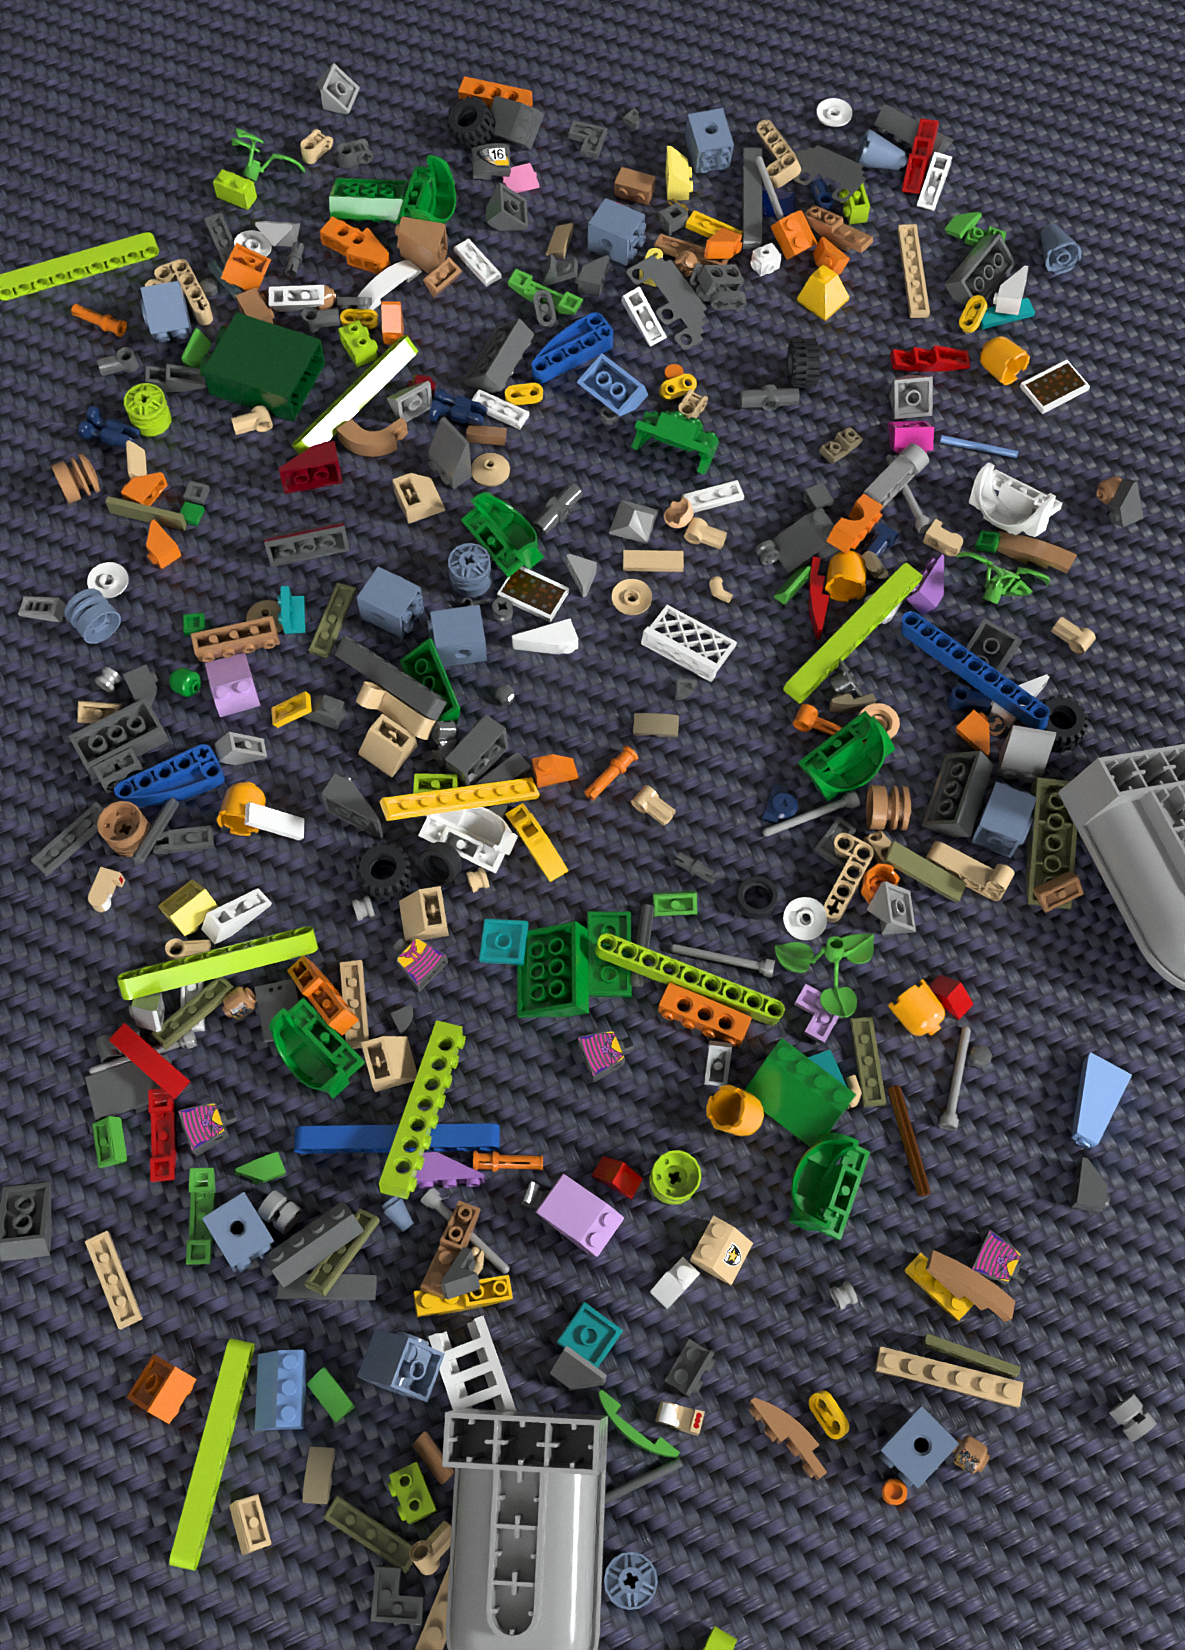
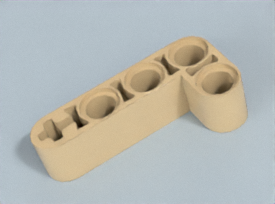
M766 119L760 121L756 129L762 143L775 159L766 168L773 188H780L798 176L801 172V167L795 153L772 122Z
M178 259L155 269V278L161 284L174 281L180 282L185 300L198 324L208 325L213 321L210 304L186 260Z
M363 682L356 699L359 705L381 711L414 736L428 740L436 720L425 716L379 684Z
M847 833L838 834L834 840V851L848 861L823 906L826 911L827 921L831 923L839 921L843 916L873 858V849L868 843ZM840 841H847L850 846L846 849H841L838 843ZM864 850L868 852L869 857L861 859L857 853ZM850 869H855L859 872V875L856 878H851L847 872ZM846 888L849 894L841 897L837 894V890ZM835 901L838 902L836 910L837 913H833L832 915H830L829 909L832 910L835 905Z
M938 841L933 843L925 857L926 860L964 881L966 887L994 901H999L1014 876V871L1004 864H997L995 869H992Z

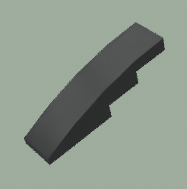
M304 1273L284 1288L278 1281L277 1298L281 1300L370 1301L375 1300L376 1275L341 1274L326 1296L306 1288L304 1282L311 1273Z

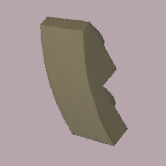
M849 427L837 433L834 440L822 445L819 452L833 464L855 449L863 439Z
M867 550L862 557L870 574L875 578L887 579L889 574L874 552Z
M851 693L845 695L838 694L831 699L829 710L830 712L841 714L860 713L866 706L874 704L876 698L873 693L863 694V697L857 696L855 699H853Z
M659 713L634 714L633 734L635 736H678V715Z
M310 1446L304 1479L303 1503L328 1504L332 1485L331 1473L336 1453L334 1448Z

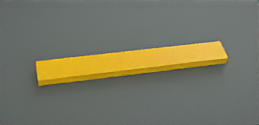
M530 777L382 798L379 803L386 820L390 821L537 799L540 794L533 778Z

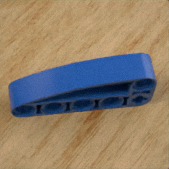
M597 312L590 313L566 327L549 341L533 360V381L539 384L545 383L599 356L601 353L609 351L613 347L612 327Z
M201 744L119 782L115 786L114 792L119 801L131 802L137 807L162 805L167 800H170V798L180 801L214 789L223 784L225 776L211 747ZM189 764L187 768H182V766ZM213 772H218L215 776H209ZM169 773V776L162 778L164 774ZM150 783L148 786L142 787L143 784ZM130 792L127 796H122L124 793Z

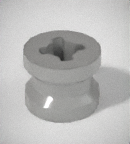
M104 667L102 674L97 676L94 681L103 690L111 693L114 690V685L119 683L122 678L113 669Z
M369 895L365 896L363 900H352L358 921L366 916H375Z
M849 1281L843 1282L840 1287L834 1286L830 1288L832 1299L840 1311L845 1309L846 1305H854L858 1302L856 1293Z

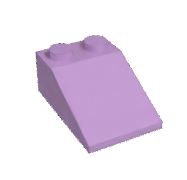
M245 653L205 663L210 688L220 717L260 706Z
M565 1174L560 1176L535 1211V1213L587 1255L598 1257L624 1219L611 1206Z

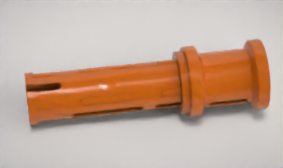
M78 304L72 306L71 314L73 316L96 324L103 331H111L116 336L122 337L127 330V323L124 320H116L112 315H102Z
M624 746L622 748L623 751L616 758L611 759L610 766L584 791L585 795L588 798L590 797L592 801L619 774H624L627 771L626 768L633 761L638 760V755L629 746Z
M474 1151L473 1169L476 1171L477 1169L492 1170V1172H496L498 1169L543 1170V1155H499L497 1151L492 1153H478Z

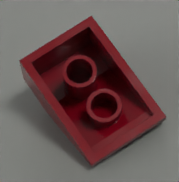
M334 441L315 444L279 468L285 494L343 483Z

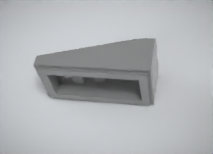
M24 596L18 615L52 622H62L66 604L58 597Z

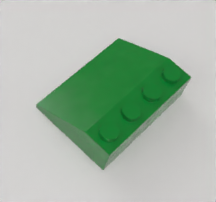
M336 178L329 195L330 218L334 217L342 221L354 219L356 222L364 220L382 222L387 220L397 223L396 221L409 185V180Z
M573 921L528 930L524 964L517 965V1017H570L588 1014V929Z
M783 1038L771 1051L744 1090L754 1095L761 1102L766 1114L810 1148L815 1145L819 1134L831 1131L856 1097L853 1091Z

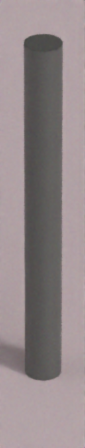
M680 1458L671 1460L605 1492V1504L683 1467Z

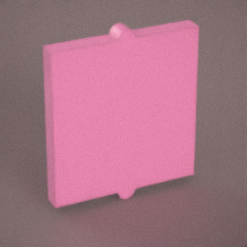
M530 163L512 167L510 177L502 176L503 185L516 193L539 188L536 178L537 173L533 171Z

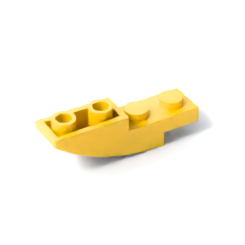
M524 803L505 813L508 821L522 839L529 853L549 882L568 872L567 867L551 841Z
M509 1275L479 1279L480 1288L478 1290L451 1299H445L444 1297L441 1299L421 1290L414 1291L413 1299L416 1317L450 1314L512 1300L513 1295Z

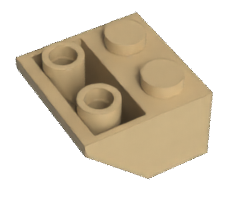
M409 473L392 479L394 493L408 524L445 511V507L431 478Z
M381 714L369 729L358 755L392 778L418 747L416 736L384 714Z
M441 886L419 889L399 901L404 939L407 943L413 942L416 938L427 940L449 936Z
M382 1036L361 1042L375 1092L415 1081L417 1070L407 1036Z

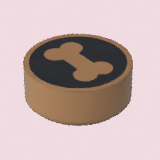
M998 714L989 715L987 717L989 719V734L992 736L1002 734L1006 727L1005 719Z

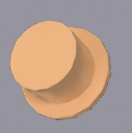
M874 703L866 706L860 712L861 714L866 711L871 717L874 716L888 733L890 739L897 734L900 726L899 717L890 706Z

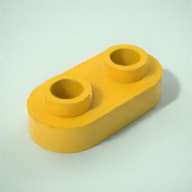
M973 296L967 302L959 319L962 331L971 333L978 328L987 310V302L983 296Z
M346 309L340 315L342 326L359 320L362 326H366L367 329H373L379 322L377 313L371 309Z
M683 374L667 380L660 386L659 394L666 401H672L685 396L689 389L695 390L697 385L696 379L691 374ZM685 380L690 382V386L685 385ZM667 387H671L673 389V392L670 393L667 390Z
M537 383L511 385L505 390L506 402L513 405L538 403L543 398V388Z
M824 1390L814 1393L809 1399V1407L825 1433L832 1439H840L845 1436L849 1431V1422L832 1395Z

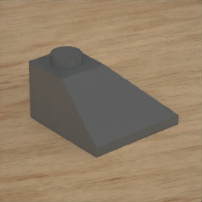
M498 183L486 207V223L499 231L528 229L527 200L502 183Z

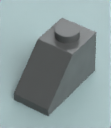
M606 255L583 265L581 273H577L575 284H578L579 293L600 297L609 271L610 256Z
M1127 478L1122 479L1109 504V518L1112 524L1125 527L1144 519L1137 481Z
M143 665L123 674L135 701L137 702L146 697L151 706L158 692L155 683L159 682L154 670L149 672L147 665Z
M327 695L311 697L312 712L302 717L338 730L347 712L344 701Z
M1082 1157L1076 1165L1071 1207L1100 1213L1109 1206L1110 1194H1107L1108 1185L1088 1158Z

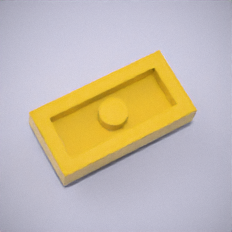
M306 691L272 707V724L279 728L312 712L310 694Z

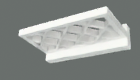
M666 605L651 626H647L643 631L641 644L712 682L716 672L736 647L737 642ZM669 613L676 618V620L666 621L665 615ZM689 624L693 627V630L684 631L682 625ZM678 625L680 631H669L668 626ZM664 627L666 633L661 634L655 628ZM706 633L710 635L711 639L701 640L700 634ZM696 635L697 641L687 642L686 636ZM682 636L684 643H678L672 640V638ZM717 643H725L729 647L719 650ZM713 644L715 650L705 652L703 645ZM699 646L701 652L696 653L689 647ZM717 655L718 662L715 663L707 657Z

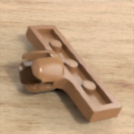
M660 234L654 244V248L660 249L663 254L676 258L674 265L681 274L685 271L683 277L692 275L696 263H700L703 266L727 265L729 259L704 258L705 247L664 234Z

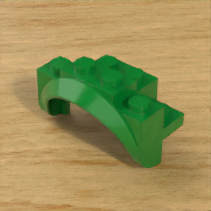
M428 155L426 159L428 166H415L396 221L397 224H400L402 217L443 224L448 222L455 210L456 191L455 181L450 167L445 160L437 156Z
M674 410L672 412L666 411V413L661 412V414L655 411L651 413L645 411L642 421L637 420L635 430L637 433L631 448L638 450L653 436L655 440L690 453L694 450L698 451L701 461L697 472L705 475L717 450L719 440L716 434L710 431H705L704 433L703 424L697 418L690 417L688 419L683 417L682 413Z
M490 492L481 493L470 500L475 508L465 515L461 521L483 548L487 550L488 554L508 578L523 565L530 570L544 558L543 554L538 550L537 535L533 527L512 506L493 496Z
M864 711L801 759L798 764L810 777L819 792L829 801L838 793L857 789L869 782L881 768L885 757L896 749L879 721Z
M304 998L288 1012L282 1008L269 1024V1030L276 1049L293 1075L306 1086L326 1092L332 1099L350 1084L348 1078L365 1063Z
M840 1133L819 1134L815 1145L804 1154L793 1174L791 1183L793 1209L788 1222L807 1231L817 1230L835 1240H841L870 1151L859 1147V1140Z

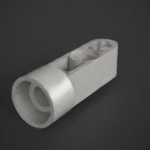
M909 443L863 494L882 504L884 508L929 463L928 455L918 445Z

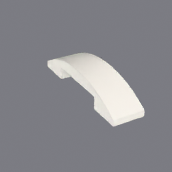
M410 260L400 261L378 274L357 297H372V305H369L368 309L374 310L381 304L380 299L404 280L409 283L422 273V270Z

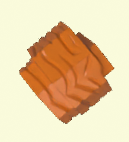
M878 863L865 872L862 879L861 895L869 904L882 882H888L893 885L898 884L900 877L896 874L892 865Z

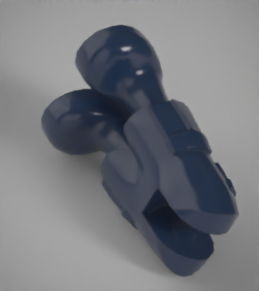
M438 388L435 393V400L431 404L429 421L436 422L440 415H448L453 422L482 426L484 423L483 416H486L488 408L480 402L461 395L455 398L447 394L444 389Z
M90 406L87 411V422L82 421L80 423L78 435L82 439L98 438L104 444L126 448L128 440L135 443L133 439H138L140 430L112 417L105 420L101 417L98 407Z

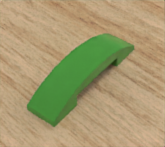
M515 269L508 281V285L522 297L534 303L533 297L535 293L539 290H547L552 295L555 312L567 315L576 314L583 302L582 298L567 291L562 295L532 281L533 276ZM543 299L540 303L545 304L546 300Z
M190 1168V1225L186 1265L211 1264L214 1238L202 1218L215 1210L214 1168Z
M601 1389L598 1397L606 1415L628 1440L650 1453L667 1458H677L680 1452L662 1437L654 1445L619 1417L616 1413L621 1405Z

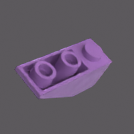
M943 554L936 558L932 557L925 563L926 568L921 572L923 577L920 583L910 592L906 599L923 616L935 609L944 595Z
M438 1152L423 1153L422 1157L425 1158L424 1165L421 1171H417L415 1177L417 1178L416 1186H419L420 1189H431L433 1185L454 1188L457 1187V1184L477 1187L480 1186V1183H485L484 1174Z

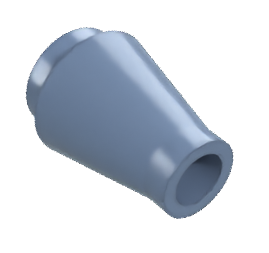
M394 1196L382 1205L383 1213L402 1232L414 1224L403 1199Z

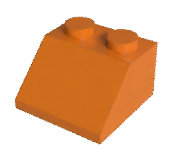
M802 210L794 212L770 226L786 260L818 244Z
M236 243L227 260L221 278L229 284L243 288L245 291L256 287L259 290L271 259Z
M153 1354L126 1398L170 1424L172 1419L178 1414L184 1399L192 1391L197 1379Z

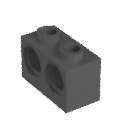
M736 264L704 265L697 278L705 295H712L719 291H739L744 283V279Z
M132 748L92 767L107 794L113 792L119 782L144 771Z

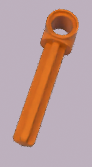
M808 704L800 706L793 721V726L800 731L808 732L814 728L830 736H833L843 728L818 717L817 709Z

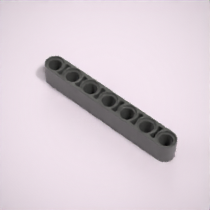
M743 148L742 249L755 250L762 245V177L755 161L757 156L762 157V148Z
M343 636L335 656L425 716L438 720L447 700L359 642Z

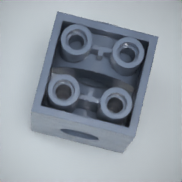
M723 108L688 114L684 138L695 174L717 169L723 170L730 167L734 143Z
M605 198L588 223V250L602 256H610L609 259L627 266L631 259L634 260L638 248L642 247L645 242V214Z
M179 281L140 288L143 297L140 300L146 326L150 328V333L154 340L167 342L172 337L184 339L189 337L188 334H193L183 288Z
M380 567L376 568L356 597L361 619L402 639L406 633L411 632L414 621L417 617H421L424 611L421 588Z
M480 605L430 612L431 620H427L429 636L433 640L443 667L487 661Z
M996 782L986 801L971 842L1011 858L1018 845L1023 844L1033 821V817L1030 816L1037 798L1026 791L1016 790L1006 783Z
M245 1192L202 1218L234 1272L237 1270L243 1272L253 1265L251 1263L252 1260L258 1256L260 1259H263V1256L269 1253L272 1247L275 1246L273 1238ZM241 1225L244 1227L241 1234H232V1229L235 1226Z
M375 1329L357 1377L390 1392L428 1402L445 1353L429 1347L427 1341L401 1331L393 1334Z
M917 1406L878 1449L881 1452L879 1457L889 1468L895 1466L900 1471L897 1476L908 1487L914 1485L916 1488H919L959 1443L922 1406ZM922 1437L925 1441V1448L917 1452L914 1448V1441Z

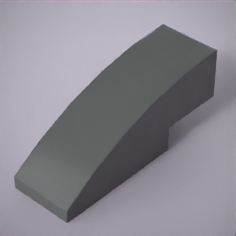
M166 364V368L146 366L144 383L154 384L163 392H183L205 388V377L200 375V369Z

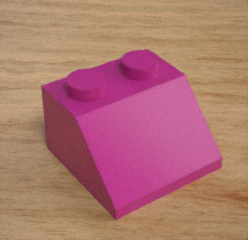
M927 421L888 422L890 448L896 454H899L909 443L918 445L925 453L933 450L934 426Z

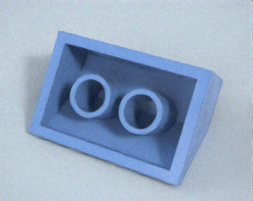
M602 353L577 381L578 385L619 417L636 410L648 396L643 384Z
M278 1350L258 1354L255 1431L305 1429L307 1353L304 1350Z

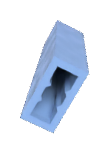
M1091 1052L1082 1064L1071 1138L1080 1147L1085 1149H1093L1098 1145L1132 1076L1130 1073Z

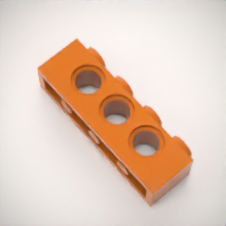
M464 76L458 90V99L462 98L464 100L468 96L470 98L473 96L477 97V99L480 98L485 102L489 110L495 96L520 102L531 107L533 105L532 91L475 78Z
M669 982L658 1007V1012L661 1013L663 1018L680 1021L684 1027L688 1029L696 1028L709 1038L717 1037L723 1040V1042L732 1043V1047L741 1046L752 1020V1017L671 982ZM685 1004L689 1010L683 1012L677 1006ZM706 1013L710 1018L708 1020H701L698 1015ZM727 1022L730 1028L722 1029L719 1023Z

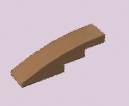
M999 531L1001 539L996 551L1026 565L1030 561L1045 569L1051 566L1067 574L1077 554L1038 539Z
M935 1250L930 1251L926 1270L958 1299L966 1296L981 1311L990 1308L1004 1322L1012 1320L1015 1306L1013 1298L973 1269Z

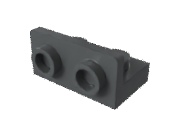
M689 1339L664 1382L688 1398L691 1393L697 1395L703 1384V1381L700 1380L704 1371L709 1374L716 1362L712 1359L714 1352L711 1350L709 1352Z

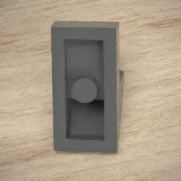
M550 254L543 269V286H549L577 277L578 261L576 258L573 257L557 262L554 256Z
M709 1040L704 1085H727L732 1043Z
M462 1248L440 1282L445 1299H451L480 1288L478 1274L473 1272L476 1263L472 1249Z

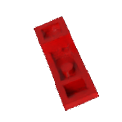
M162 1088L148 1090L152 1146L150 1182L175 1180L177 1147L174 1098Z

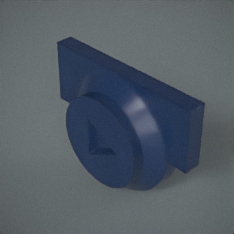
M774 783L762 820L777 824L778 820L784 821L795 816L798 803L793 795L787 793L789 788Z

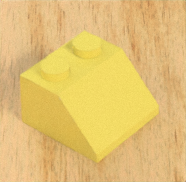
M667 146L665 169L667 201L672 199L689 200V192H693V181H689V178H692V167H688V159L672 146Z
M193 879L158 905L163 914L184 936L194 933L199 928V925L204 922L206 914L219 907L207 890Z

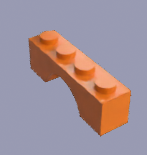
M862 494L848 516L851 520L841 518L833 527L826 542L846 554L852 548L856 549L860 541H863L867 533H870L874 525L881 519L883 514L880 511L883 505Z

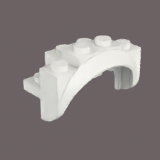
M988 462L976 476L969 504L981 510L984 519L1006 530L1008 533L1017 535L1024 531L1027 535L1036 537L1044 532L1049 517L1061 509L1062 502L1056 500V496L1051 493L1046 495L996 469L993 471L994 465ZM995 490L999 491L998 496L996 495Z
M484 807L425 815L427 819L418 835L432 843H447L461 857L494 873L497 872L505 854L510 855L518 838V835L512 833L500 816Z

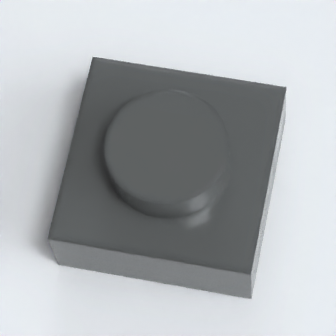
M190 481L183 496L184 501L203 506L210 491L209 485Z

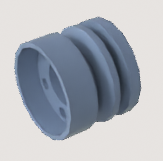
M474 543L457 546L448 558L450 584L453 590L459 595L468 598L484 594L490 588L492 582L490 556L487 550Z
M95 588L83 590L73 596L64 609L66 619L77 629L80 636L90 644L99 643L109 638L117 630L121 622L120 614L108 603L102 593Z
M635 1552L621 1553L612 1559L605 1570L603 1579L604 1589L610 1601L619 1608L627 1610L639 1609L648 1604L655 1595L658 1584L657 1573L651 1561L644 1555ZM627 1573H630L632 1577L636 1576L638 1579L634 1583L635 1588L633 1589L629 1585H624L623 1581L627 1579Z

